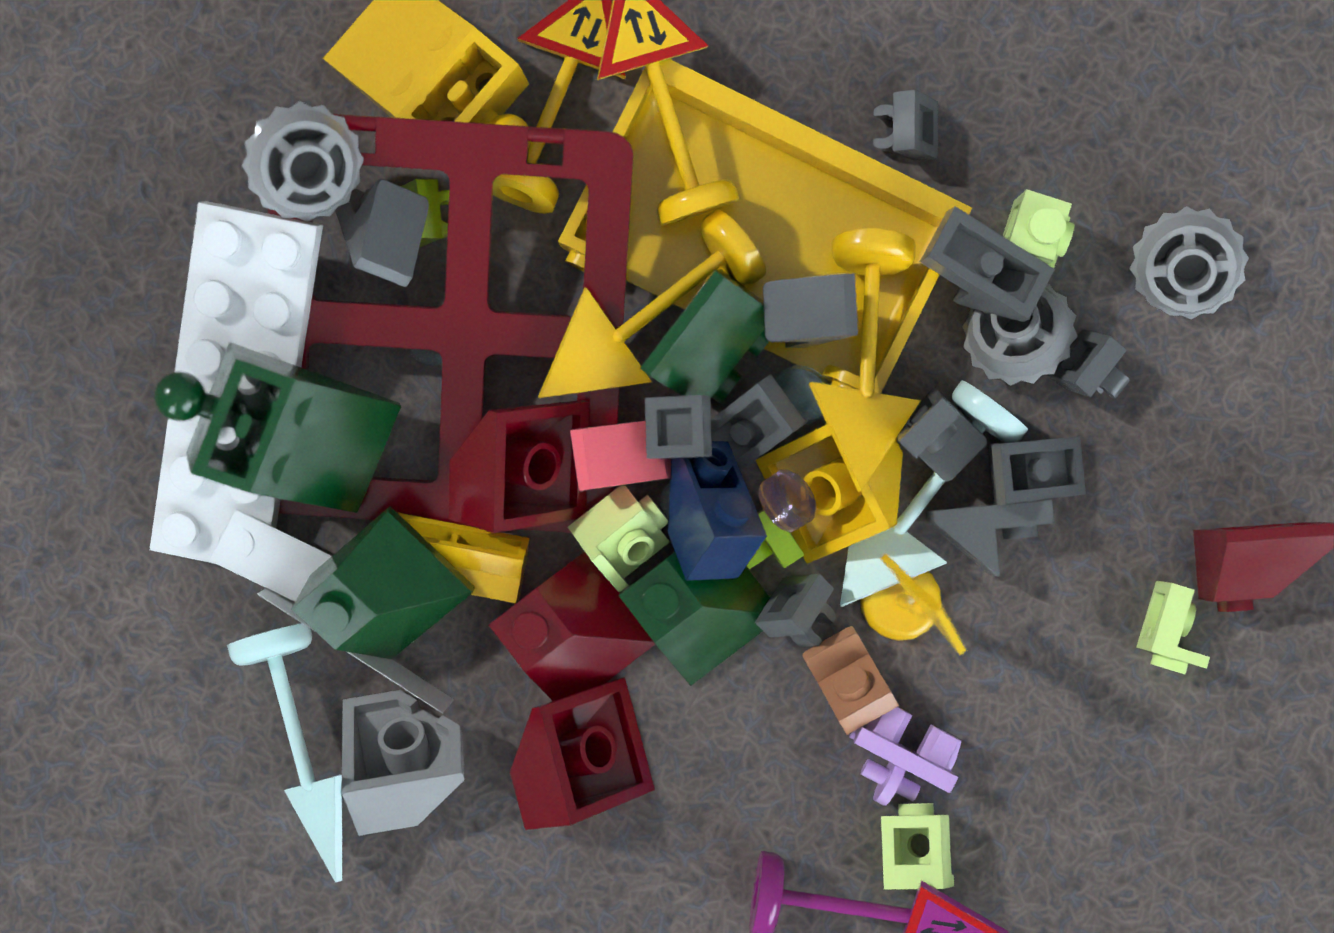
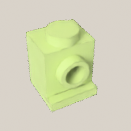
M1026 189L1013 202L1003 237L1054 268L1058 256L1063 257L1074 232L1075 224L1069 222L1071 217H1068L1072 204Z
M625 485L616 488L568 526L591 561L619 593L629 586L624 578L670 542L661 531L668 524V520L648 495L638 502Z
M934 803L898 804V816H881L884 890L918 889L921 880L935 889L954 887V875L951 874L949 815H934ZM917 834H923L929 839L930 850L924 857L916 855L911 849V840Z

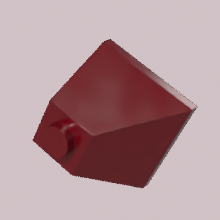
M577 400L489 410L450 459L448 519L491 533H499L574 520L585 514L586 490L579 491L570 431L589 428L590 402Z
M1299 522L1193 530L1198 599L1217 602L1218 612L1254 610L1253 599L1274 598L1334 548V522Z
M583 552L489 624L490 628L523 671L552 701L606 683L655 645L654 641L619 597L620 593L591 561L586 552Z
M625 677L532 708L510 770L525 830L573 825L655 790Z

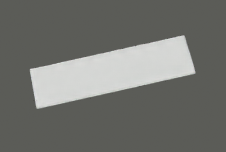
M235 509L209 561L295 602L309 576L332 556ZM243 528L250 532L254 541L252 552L246 558L244 556Z
M267 588L257 593V595L312 629L292 610L294 601ZM348 652L442 714L454 701L453 698L392 659Z

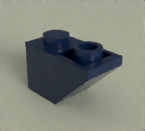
M711 441L712 457L671 459L668 534L686 581L738 578L767 537L728 441Z

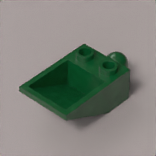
M229 342L210 393L205 392L203 384L197 377L187 372H173L166 375L159 381L154 393L155 404L160 413L166 418L181 422L200 416L186 452L190 474L251 494L354 513L359 511L401 408L399 402ZM243 374L259 380L257 385L251 389L239 387ZM223 427L233 428L236 438L231 443L221 444L217 442Z

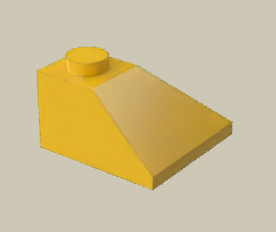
M827 424L756 459L758 467L794 540L804 553L803 558L806 564L897 525L903 452L896 439L864 489L859 493Z

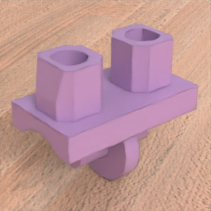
M899 707L855 730L849 736L854 740L855 744L889 761L885 768L867 759L860 773L864 777L878 783L873 800L883 806L890 802L895 793L912 802L916 799L921 786L904 777L905 771L951 793L958 779L951 769L956 762L962 741L930 724L917 752L903 746L898 742L912 715Z

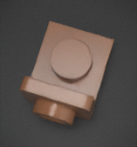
M854 627L845 628L822 641L819 646H814L803 653L807 666L847 735L899 706Z

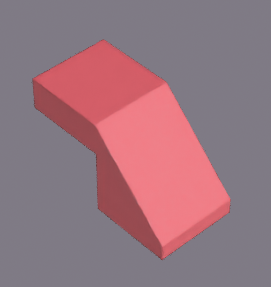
M646 421L570 431L579 491L671 478V459H647Z

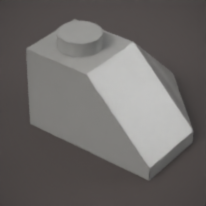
M401 690L343 699L342 795L358 835L418 826L464 781L463 740L460 725L443 715L438 719L420 708L415 698Z

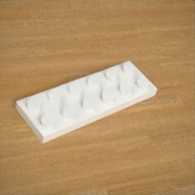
M208 201L198 202L175 372H187L194 375L203 384L205 392L210 393L229 342L301 367L323 225L292 218L283 219L277 215ZM243 374L239 387L251 389L257 385L259 380ZM200 416L181 422L168 419L150 550L213 563L209 560L235 509L276 528L281 499L251 494L190 474L186 452ZM223 427L217 442L228 444L234 441L236 436L233 428ZM242 527L244 557L246 558L252 552L254 541L250 532Z

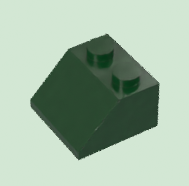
M723 269L715 270L640 369L682 396H710V398L713 397L721 404L742 377L733 369L747 350L758 357L769 342L765 337L764 301L733 279Z

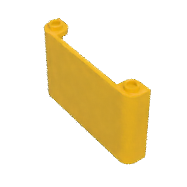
M671 59L661 61V69L699 186L726 179L734 183L739 200L717 209L727 213L736 221L756 246L764 261L766 275L753 284H742L764 301L763 286L770 281L851 273L839 267L832 256L833 239L836 235L845 231L861 228H879L904 233L914 239L916 244L915 259L909 268L897 274L880 276L874 393L881 394L940 275L920 263V260L945 213L956 206L969 215L972 207ZM645 67L613 132L624 136L633 149L626 281L658 297L712 255L701 235V222L712 211L667 225H661L657 212L659 203L671 195L685 191V187ZM587 185L558 240L559 245L569 252L565 262L584 272L589 192ZM855 274L858 335L808 348H786L785 342H768L764 349L831 382V385L859 390L865 275ZM711 275L677 300L674 305L685 310Z

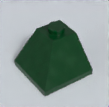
M390 506L309 576L292 610L335 650L393 659L471 595L475 587Z
M675 552L619 594V597L650 638L690 686L763 631L755 621L770 599L747 567L735 579L686 581Z

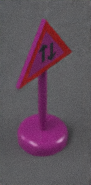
M761 851L759 855L751 901L750 933H773L778 922L781 904L906 923L903 933H1008L1004 928L922 880L911 909L783 889L784 861L779 854Z

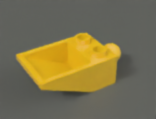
M373 0L323 58L388 116L393 118L528 126L519 116L504 114L529 85L520 65L476 27L439 0ZM487 78H491L479 92L480 83Z

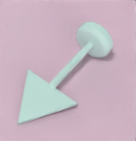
M962 380L955 388L952 395L954 404L973 420L972 424L981 433L986 430L1005 443L1019 442L1028 431V428L1010 412L969 383ZM935 472L897 519V525L849 546L840 602L841 607L900 583L881 561L880 557L885 553L911 578L947 564L945 560L907 532L945 483Z
M300 623L228 644L227 648L231 660L240 666L268 661L301 786L284 791L336 883L342 881V775L319 781L315 780L282 656L300 651L311 644V629Z

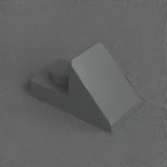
M384 179L376 181L372 189H367L365 192L354 188L349 202L335 209L354 267L407 287L413 277L429 204L427 198Z
M956 206L945 213L920 260V263L959 286L953 299L957 304L1022 322L1030 319L1055 270Z
M855 273L776 280L764 284V319L767 341L785 342L786 348H808L858 335Z
M770 374L711 419V441H728L741 471L803 426L806 421Z
M936 387L920 401L897 436L898 441L915 458L919 456L938 476L947 482L952 480L987 444L986 437Z
M1080 436L987 446L993 503L996 505L1086 495Z
M1052 500L926 511L927 523L987 574L997 577L1000 576L995 529L1002 528L1003 539L1037 537V525L1055 523Z

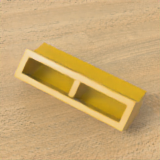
M398 513L475 587L471 595L511 603L519 602L530 538L501 532L491 533L475 527Z

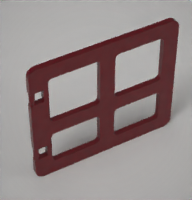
M332 114L344 117L349 130L376 132L375 153L360 152L364 158L362 165L440 170L449 177L445 301L439 307L321 300L312 294L301 368L309 370V351L314 343L422 349L438 352L443 361L438 476L433 480L372 477L358 513L284 499L280 501L279 513L375 520L391 506L397 513L469 526L448 519L450 459L483 419L486 359L493 354L555 358L572 316L497 311L490 306L488 298L494 181L499 175L505 174L579 179L586 183L589 192L583 290L584 287L588 289L611 324L617 329L624 324L633 149L624 136L609 131ZM529 142L564 144L563 165L528 163ZM268 209V214L280 216L276 210ZM620 387L577 394V400L590 402L589 428L618 424ZM614 487L586 490V512L613 492ZM577 519L522 528L521 530L571 533L568 526Z

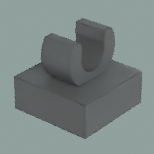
M917 90L893 92V105L883 104L874 109V117L881 120H893V133L887 138L873 139L874 147L889 153H899L913 160L938 159L937 100Z
M1082 329L1077 335L1078 337L1070 345V357L1059 362L1055 374L1047 375L1066 390L1091 397L1095 391L1100 395L1105 391L1109 396L1116 399L1130 382L1129 378L1115 367L1127 350L1112 336Z
M692 395L645 398L647 459L712 457L710 396Z
M820 573L782 578L755 623L770 638L791 636L792 640L801 647L819 646L822 640L813 632L811 626L814 621L818 624L833 623L835 621L836 614L832 607L826 603L834 588Z

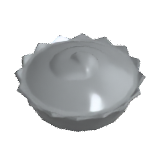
M299 101L290 108L276 107L269 118L257 121L255 134L245 141L247 156L242 167L249 176L248 189L259 196L264 208L276 210L283 219L299 218L308 222L317 216H331L338 206L349 202L352 190L361 183L359 170L364 158L358 150V136L348 129L344 117L332 115L324 105L310 107Z
M1186 206L1177 213H1163L1157 223L1144 227L1142 239L1133 246L1135 259L1130 266V270L1136 278L1135 290L1143 294L1150 305L1172 316L1181 315L1193 319L1200 314L1215 313L1221 304L1233 300L1236 288L1245 281L1244 267L1249 257L1243 250L1244 237L1233 230L1230 219L1218 218L1210 208L1195 211Z
M1047 284L1030 319L1025 322L971 308L969 317L962 326L966 335L963 348L971 354L972 366L983 369L988 379L1001 378L1010 386L1021 380L1034 384L1041 375L1055 374L1059 362L1070 357V345L1078 337L1073 326L1076 314L1068 307L1067 297L1056 293L1051 285Z

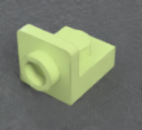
M1156 581L1137 643V648L1153 652L1150 664L1182 674H1186L1188 664L1207 669L1210 657L1178 647L1181 636L1186 637L1194 623L1196 606L1194 603H1191L1194 589L1174 583Z

